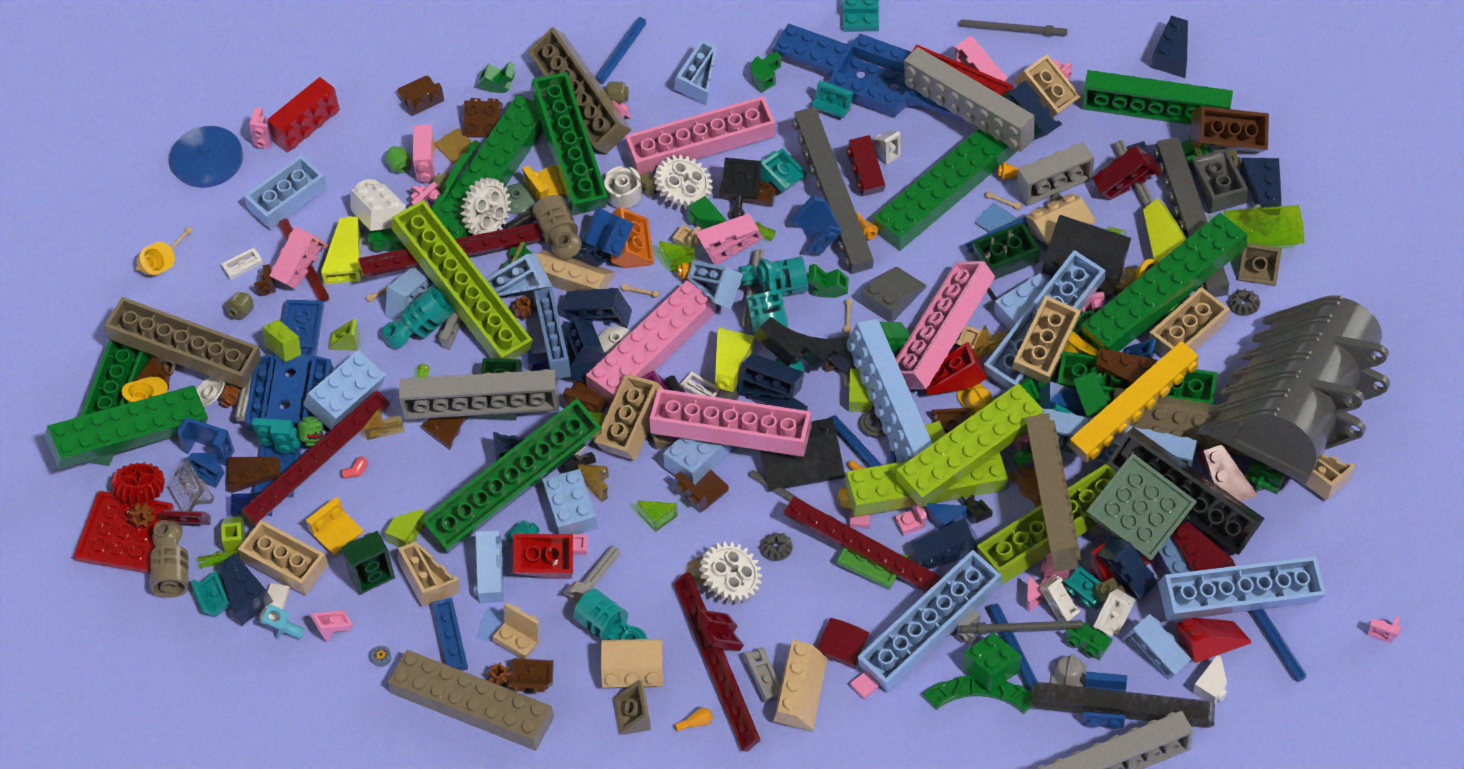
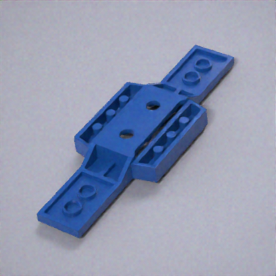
M789 23L773 47V53L777 51L782 57L819 69L831 78L830 84L852 91V102L893 117H896L905 107L921 106L966 122L962 117L936 104L935 101L924 97L914 89H910L905 84V76L893 71L905 74L904 60L912 53L911 51L863 34H859L848 45ZM860 58L865 59V60L870 61V62H873V63H876V64H879V65H881V66H884V67L893 69V70H886V69H883V68H881V67H878V65H876V64H869V63H867V62L862 61ZM859 72L866 73V77L859 78L856 75ZM897 84L899 88L892 90L889 88V85Z
M286 300L283 324L299 336L301 355L287 362H284L276 354L261 356V360L253 372L245 417L247 430L254 431L252 426L253 418L292 420L294 428L297 429L298 437V423L302 421L300 413L308 367H311L307 394L333 372L331 359L316 356L324 301ZM292 369L296 371L295 375L292 377H287L285 375V373L288 370ZM283 402H289L290 407L287 409L280 408V404ZM304 406L303 418L316 417ZM300 441V448L296 450V453L288 454L277 452L275 445H262L260 457H277L280 459L281 476L300 459L302 441ZM277 478L255 485V496L261 494ZM292 492L288 497H294V492Z

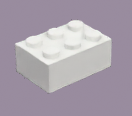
M379 183L370 187L358 186L355 189H351L350 210L370 231L391 228L392 217L406 209V205L385 184Z

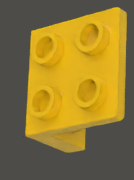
M554 164L539 172L532 170L529 165L522 168L524 182L538 201L550 195H564Z
M337 496L306 519L309 532L332 555L339 553L342 550L341 547L345 546L348 542L354 541L364 533L363 529L344 511L342 502Z

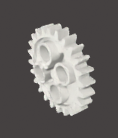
M673 155L671 159L666 157L665 161H661L660 165H658L654 178H656L654 184L658 185L656 190H661L659 196H666L665 202L671 200V206L677 203L679 209L681 205H684V208L687 210V206L704 196L709 198L711 195V190L713 189L711 186L713 180L709 179L711 174H705L707 168H701L702 163L696 164L695 158L690 161L689 156L683 159L682 155H679L677 159Z
M481 178L480 182L475 181V186L470 185V192L466 191L467 198L462 199L465 201V204L461 205L464 211L460 214L465 216L462 222L466 223L464 228L469 229V233L477 235L502 230L501 224H505L504 219L509 218L507 211L511 210V208H508L511 201L507 200L510 194L506 193L507 188L503 187L504 184L499 182V180Z
M725 541L721 545L716 543L714 547L711 546L702 556L703 559L700 561L702 566L699 568V571L704 573L700 578L706 579L703 585L710 586L708 592L714 591L715 598L720 595L722 602L727 598L729 604L734 600L736 604H739L741 600L746 602L759 590L758 587L762 584L760 579L763 575L758 573L761 570V567L756 566L758 560L751 559L754 555L753 553L748 555L747 548L742 551L740 544L734 547L733 542H731L727 546Z

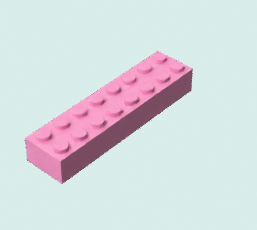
M764 96L628 134L625 135L627 151L634 169L639 175H642L646 171L649 173L656 171L658 165H660L661 161H665L666 157L671 159L675 155L678 159L679 155H682L683 159L689 156V160L692 161L694 158L699 159L775 137L776 126Z
M984 261L955 263L896 357L897 364L908 389H927L944 359L948 356L952 346L956 343L960 333L965 328L968 320L973 315L979 302H981L987 289L991 286L995 275Z
M686 280L586 374L587 387L611 405L625 374L642 378L659 368L716 313V303L709 296H706L701 289Z
M658 389L650 415V431L653 434L803 457L812 426L810 411Z

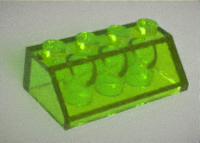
M1299 205L1224 210V216L1247 233V243L1266 246L1305 244L1304 224Z

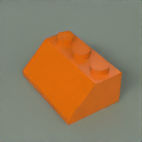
M619 207L612 214L634 223L620 257L611 255L612 263L623 268L653 265L654 258L648 218Z

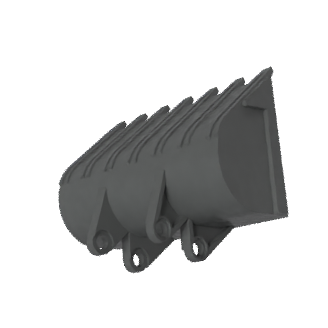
M1337 295L1321 297L1264 317L1263 324L1271 325V327L1255 334L1252 338L1253 342H1261L1260 346L1243 353L1241 358L1243 360H1251L1247 366L1234 370L1230 375L1233 379H1240L1239 382L1222 389L1220 392L1221 397H1229L1227 402L1210 409L1209 414L1211 416H1218L1216 421L1200 426L1197 432L1202 435H1210L1304 485L1307 484L1326 449L1361 438L1366 431L1365 424L1360 421V418L1347 411L1360 408L1365 400L1380 396L1388 390L1390 386L1388 377L1371 369V367L1384 363L1389 355V351L1384 345L1380 344L1382 332L1374 315L1361 304ZM1379 352L1382 357L1376 356V353ZM1375 382L1382 383L1384 387L1377 386ZM1351 426H1357L1360 431L1354 430Z

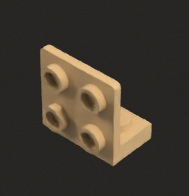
M506 603L504 605V624L494 634L493 642L520 658L527 659L539 645V621L533 615H528L521 611L519 607Z

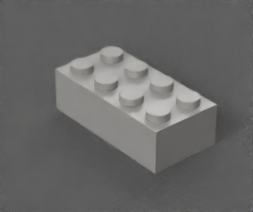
M1082 142L1062 151H1057L1045 158H1040L1033 163L1025 164L1018 168L1017 192L1028 207L1052 197L1056 192L1062 193L1091 181L1093 177L1094 156L1085 143Z

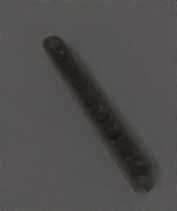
M1036 682L1032 685L1031 706L1037 709L1079 714L1092 712L1125 715V719L1149 722L1163 719L1169 713L1182 711L1190 726L1202 728L1214 726L1215 704L1210 701Z

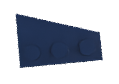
M751 353L742 364L738 395H770V397L792 399L802 388L804 372Z
M965 518L911 543L919 564L927 569H933L961 560L972 550L979 554L977 545L980 544L976 533Z
M236 553L219 564L233 613L241 626L260 613L263 608L274 602L267 590Z

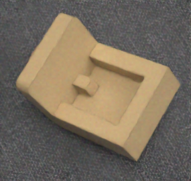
M682 225L673 236V242L692 251L696 245L698 246L701 243L696 234L701 228L697 226L693 230Z
M965 325L959 340L956 341V346L960 347L969 342L976 352L983 331Z

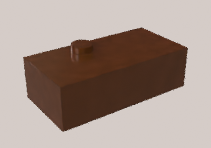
M1204 106L1192 110L1191 146L1212 149L1227 148V150L1260 153L1268 150L1269 113Z

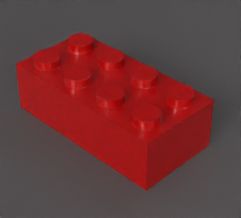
M319 77L269 117L267 122L272 141L288 153L296 148L305 138H308L317 128L321 127L328 119L335 116L340 110L335 88Z

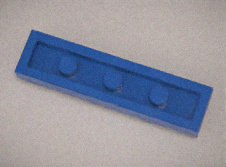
M451 597L434 601L433 607L446 665L461 671L468 670L453 599Z

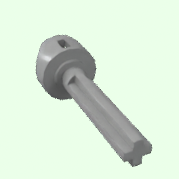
M611 546L583 582L574 581L564 592L573 601L575 607L582 596L593 589L620 555L619 548Z

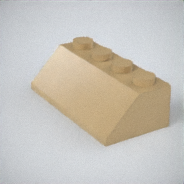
M544 250L536 254L552 287L563 291L607 289L615 274L614 271L595 267L574 258L560 259L550 250Z
M792 639L787 651L773 722L813 732L828 658L812 644Z

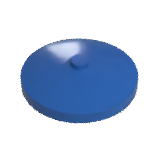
M202 126L186 132L175 142L170 153V163L176 177L189 186L199 188L213 187L228 181L237 173L243 161V150L237 136L219 126Z

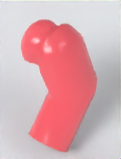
M360 456L351 468L342 469L343 477L361 476L368 465L366 458Z

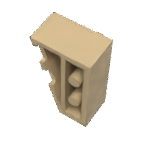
M1322 455L1306 486L1325 500H1328L1351 480L1355 464L1349 463L1348 465L1338 461V458L1335 456L1330 458Z
M413 542L398 548L397 562L422 607L434 601L458 594L459 579L449 574L443 565H439L433 559V556L420 544Z

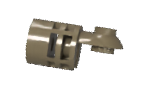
M550 195L539 200L532 211L541 233L544 235L545 242L552 246V251L556 257L560 259L572 258L581 248V239L577 235L578 227L574 222L565 199L559 195Z
M161 520L155 524L152 538L155 549L150 554V589L153 594L159 597H179L184 595L189 588V554L185 548L178 546L183 533L182 526L173 520Z

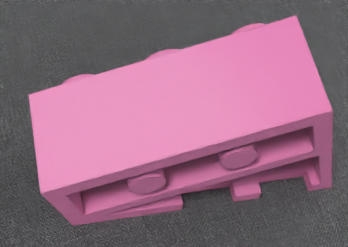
M972 35L955 46V61L1007 82L1006 75L998 68Z
M749 213L696 232L714 265L722 263L763 239Z
M295 226L288 236L287 243L281 249L280 256L276 264L273 265L269 276L296 289L308 273L307 267L312 261H317L318 256L316 255L322 248L326 249L328 244L313 234Z

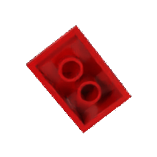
M969 342L950 352L944 359L930 385L925 389L928 395L972 388L987 379L980 357Z
M513 534V573L544 578L571 579L573 575V534Z
M1195 617L1184 619L1182 622L1175 624L1178 643L1188 652L1189 657L1194 663L1251 644V640L1234 621Z

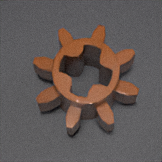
M525 296L516 298V304L512 305L515 317H520L523 320L533 317L532 311H536L533 298L529 299Z
M225 384L219 396L221 404L227 408L230 405L236 406L241 391L240 387L233 384L230 386Z
M136 503L135 509L132 508L129 512L133 515L130 522L134 521L137 527L143 524L147 527L149 521L154 519V516L151 515L154 508L147 506V503L144 505Z
M501 662L494 666L491 665V672H486L489 682L502 687L508 686V680L512 679V674L509 673V666L504 667L501 665Z

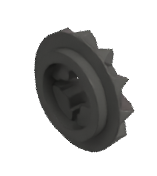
M1246 288L1241 291L1237 289L1231 295L1229 302L1231 309L1240 315L1254 314L1260 307L1259 295L1254 294L1253 290L1247 291ZM1248 298V302H1245V304L1243 303V305H1241L1242 300Z
M875 410L865 413L861 419L863 432H866L868 436L873 435L876 438L880 435L885 436L882 430V423L876 416ZM873 420L876 423H880V428L876 425L873 426Z
M775 531L774 534H768L765 539H762L761 551L770 560H784L792 552L793 544L790 537H787L785 533L780 534ZM775 541L779 542L780 545L778 551L773 546Z

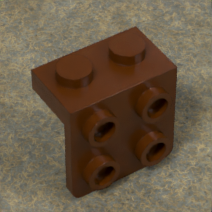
M427 75L397 90L412 115L445 101L440 83L434 84Z
M470 98V101L464 100V136L488 137L500 120V111H503V103L496 98H488V101H481V98Z
M577 380L573 389L566 387L563 392L564 406H568L578 398L591 416L600 418L607 405L606 400L587 387L586 381L582 383Z
M711 469L696 485L681 471L674 476L676 490L686 497L700 512H703L729 491V486Z
M513 658L512 680L508 682V687L512 688V691H525L527 688H533V692H545L546 689L553 685L554 660Z

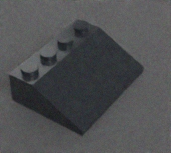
M1059 215L1045 255L1041 273L1054 276L1075 250L1106 270L1105 280L1096 291L1113 296L1119 288L1131 238Z
M833 417L812 421L804 457L759 450L769 492L777 488L786 489L845 478Z

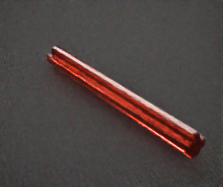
M284 218L279 221V226L288 241V236L293 231V228L288 219ZM310 263L307 267L308 273L306 276L319 300L329 301V295L312 263Z

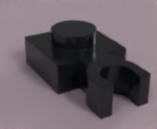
M593 452L581 456L574 455L565 461L561 467L565 472L578 470L584 467L585 464L596 463V458Z
M970 495L969 500L963 496L960 497V503L963 506H967L966 514L975 523L992 517L993 511L982 499L976 501L974 495Z

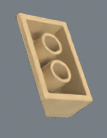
M1048 54L1029 66L1014 79L1016 84L1026 80L1040 97L1038 101L1044 108L1048 107L1051 110L1049 114L1053 118L1081 97Z
M1067 194L1063 199L1052 201L1047 206L1035 209L1025 216L1031 236L1047 245L1051 241L1059 215L1090 225L1096 223L1094 216L1083 199L1075 194Z
M602 640V688L630 687L639 680L643 681L644 687L663 686V640Z

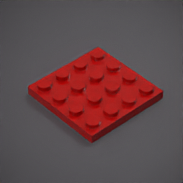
M99 491L74 554L75 561L150 574V554L155 549L152 538L153 529L157 522L165 520L162 515L164 510L174 509L173 503L148 500L147 506L154 508L151 513L154 519L149 521L147 527L144 524L137 527L134 521L130 522L133 515L129 513L132 508L135 509L136 503H124L123 500H118L114 493Z

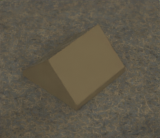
M1247 243V248L1242 253L1238 280L1276 285L1282 248Z
M639 680L613 698L619 734L621 735L651 730L644 684L642 680Z

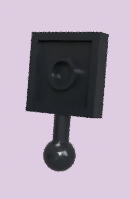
M725 157L721 194L736 196L735 208L730 213L732 219L745 215L742 209L743 197H759L762 161Z

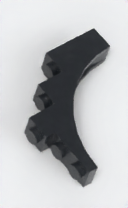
M769 317L759 327L754 336L756 340L787 366H790L793 362L798 363L803 358L816 370L822 365L826 367L830 362L844 374L850 369H856L853 356L848 351L846 345L849 336L826 339L811 337L793 331L772 317Z

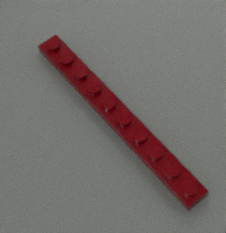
M533 223L457 238L455 241L469 257L518 247L520 242H525L527 245L542 242L543 238L538 224ZM408 249L358 258L362 278L420 267Z
M376 390L250 502L241 513L256 526L260 520L266 517L390 405V402Z
M794 496L784 510L783 515L883 568L885 571L895 574L898 578L926 593L943 578Z
M685 572L673 583L740 747L742 751L748 752L761 739L724 650L711 647L703 634L697 612L699 609H707L692 573Z

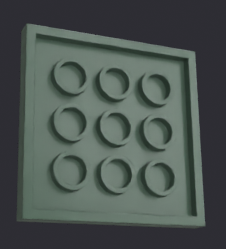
M1132 453L1085 514L1116 538L1131 542L1138 554L1150 563L1197 501Z

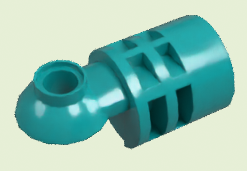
M802 256L771 262H777L780 269V278L775 281L777 290L781 289L782 296L808 291L807 273ZM755 264L738 267L739 273L743 274L741 286L758 283ZM783 269H785L788 286H786V278Z
M760 258L756 272L765 292L746 296L754 334L769 317L774 318L786 327L789 326L781 289L777 290L775 281L780 278L779 266L777 262L771 263L767 259ZM772 309L771 313L763 314V310Z
M430 286L402 311L401 318L384 326L383 335L386 344L392 349H399L405 345L413 332L420 337L426 338L454 314V309L438 289Z
M597 588L585 593L574 609L573 618L601 640L647 639L646 633L641 628L627 624L628 612Z

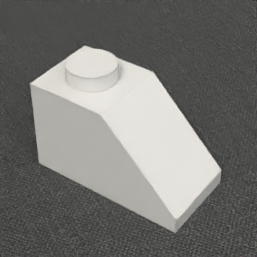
M887 131L873 139L876 155L886 165L901 156V133L899 131Z
M1219 655L1215 657L1195 683L1193 694L1212 706H1215L1218 701L1222 702L1227 695V680L1222 659Z

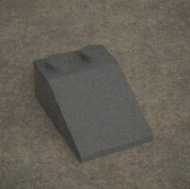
M1227 148L1192 158L1204 199L1211 213L1246 203L1248 188Z
M896 266L872 280L862 291V305L886 321L894 322L926 288V285Z

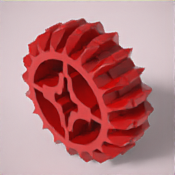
M137 462L136 464L129 463L128 466L123 465L122 469H117L116 473L113 474L111 484L114 495L118 497V500H123L124 503L140 504L141 502L147 503L148 500L154 501L155 497H160V493H163L165 478L158 466H153L152 463L147 465L146 462L142 464Z

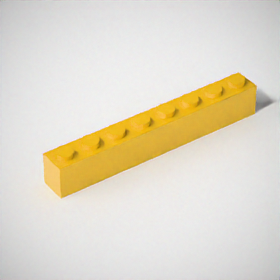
M1183 341L1179 342L1071 437L1069 447L1086 463L1090 459H1095L1100 454L1102 448L1110 446L1118 434H1123L1128 429V425L1133 421L1137 422L1142 417L1145 410L1152 409L1160 397L1163 398L1170 392L1171 387L1179 385L1188 372L1192 373L1198 367L1199 355Z

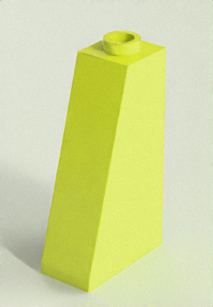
M1157 198L1145 207L1143 212L1153 258L1156 262H1159L1187 238L1167 207Z
M358 217L339 218L322 268L324 284L361 281V271L358 265V258H361V227Z
M718 328L715 388L729 392L734 391L741 376L743 362L754 352V336Z

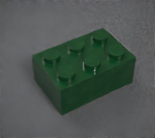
M1023 222L972 241V256L975 261H984L995 275L994 280L1039 263L1040 249Z
M483 358L481 374L523 371L521 359ZM518 413L478 415L479 419L517 420Z
M378 531L367 533L362 538L348 542L345 546L341 547L349 577L359 595L395 579L388 548Z

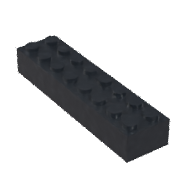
M1134 427L1127 432L1107 462L1108 465L1119 471L1131 454L1134 453L1197 501L1185 518L1237 555L1243 551L1265 519Z

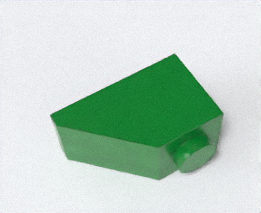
M706 196L687 206L688 221L696 227H700L701 230L727 221Z

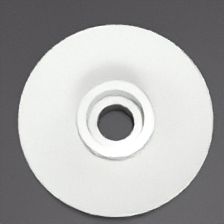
M613 326L601 332L598 338L604 350V356H607L631 331L625 327Z
M209 377L199 385L197 393L203 407L209 406L219 398L224 389L225 381Z

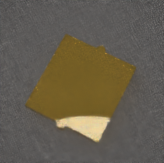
M459 128L449 134H445L443 138L435 142L436 147L452 164H455L461 155L467 152V147L472 143Z

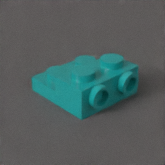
M843 0V32L879 31V0Z
M783 148L777 152L775 150L767 156V159L762 158L760 160L762 161L761 179L766 184L772 182L782 193L804 179L808 174Z
M253 418L252 426L259 444L265 446L275 445L276 451L283 454L296 453V450L300 448L297 429L294 428L292 420Z

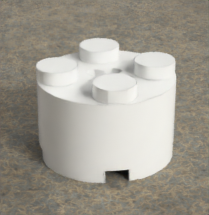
M618 166L607 172L604 186L609 204L617 209L619 207L626 209L641 201V178L635 169Z

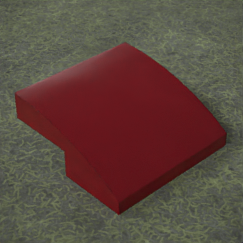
M164 510L162 514L166 521L173 520L179 524L210 525L211 523L210 515L202 511Z
M698 610L701 629L711 647L741 651L744 644L734 633L738 626L727 613Z
M830 617L816 648L828 660L833 661L836 659L853 668L870 632L848 622Z

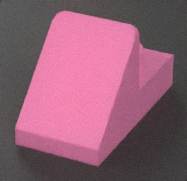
M1055 574L1050 578H1045L1040 585L1028 576L1026 607L1028 612L1046 600L1039 587L1056 576Z
M345 610L311 614V618L326 642H328L334 632L348 631L353 626Z

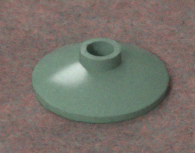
M512 184L506 187V193L510 194L507 200L511 201L508 205V208H511V210L507 211V213H524L533 207L535 195L527 185Z

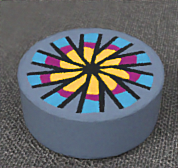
M377 646L371 652V659L374 665L383 667L390 663L392 655L388 647Z

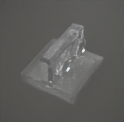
M183 460L167 485V489L179 510L192 511L195 505L212 504L215 498L206 482L198 477L189 460Z

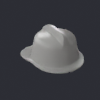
M1074 654L1061 658L1056 662L1053 669L1050 688L1052 693L1061 700L1070 701L1075 699L1083 689L1086 667Z

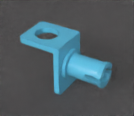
M271 604L268 605L261 620L263 623L279 629L276 636L277 639H279L280 634L286 633L300 640L305 630L304 627L302 628L289 622V612ZM277 612L280 615V619L275 622L271 621L269 613Z

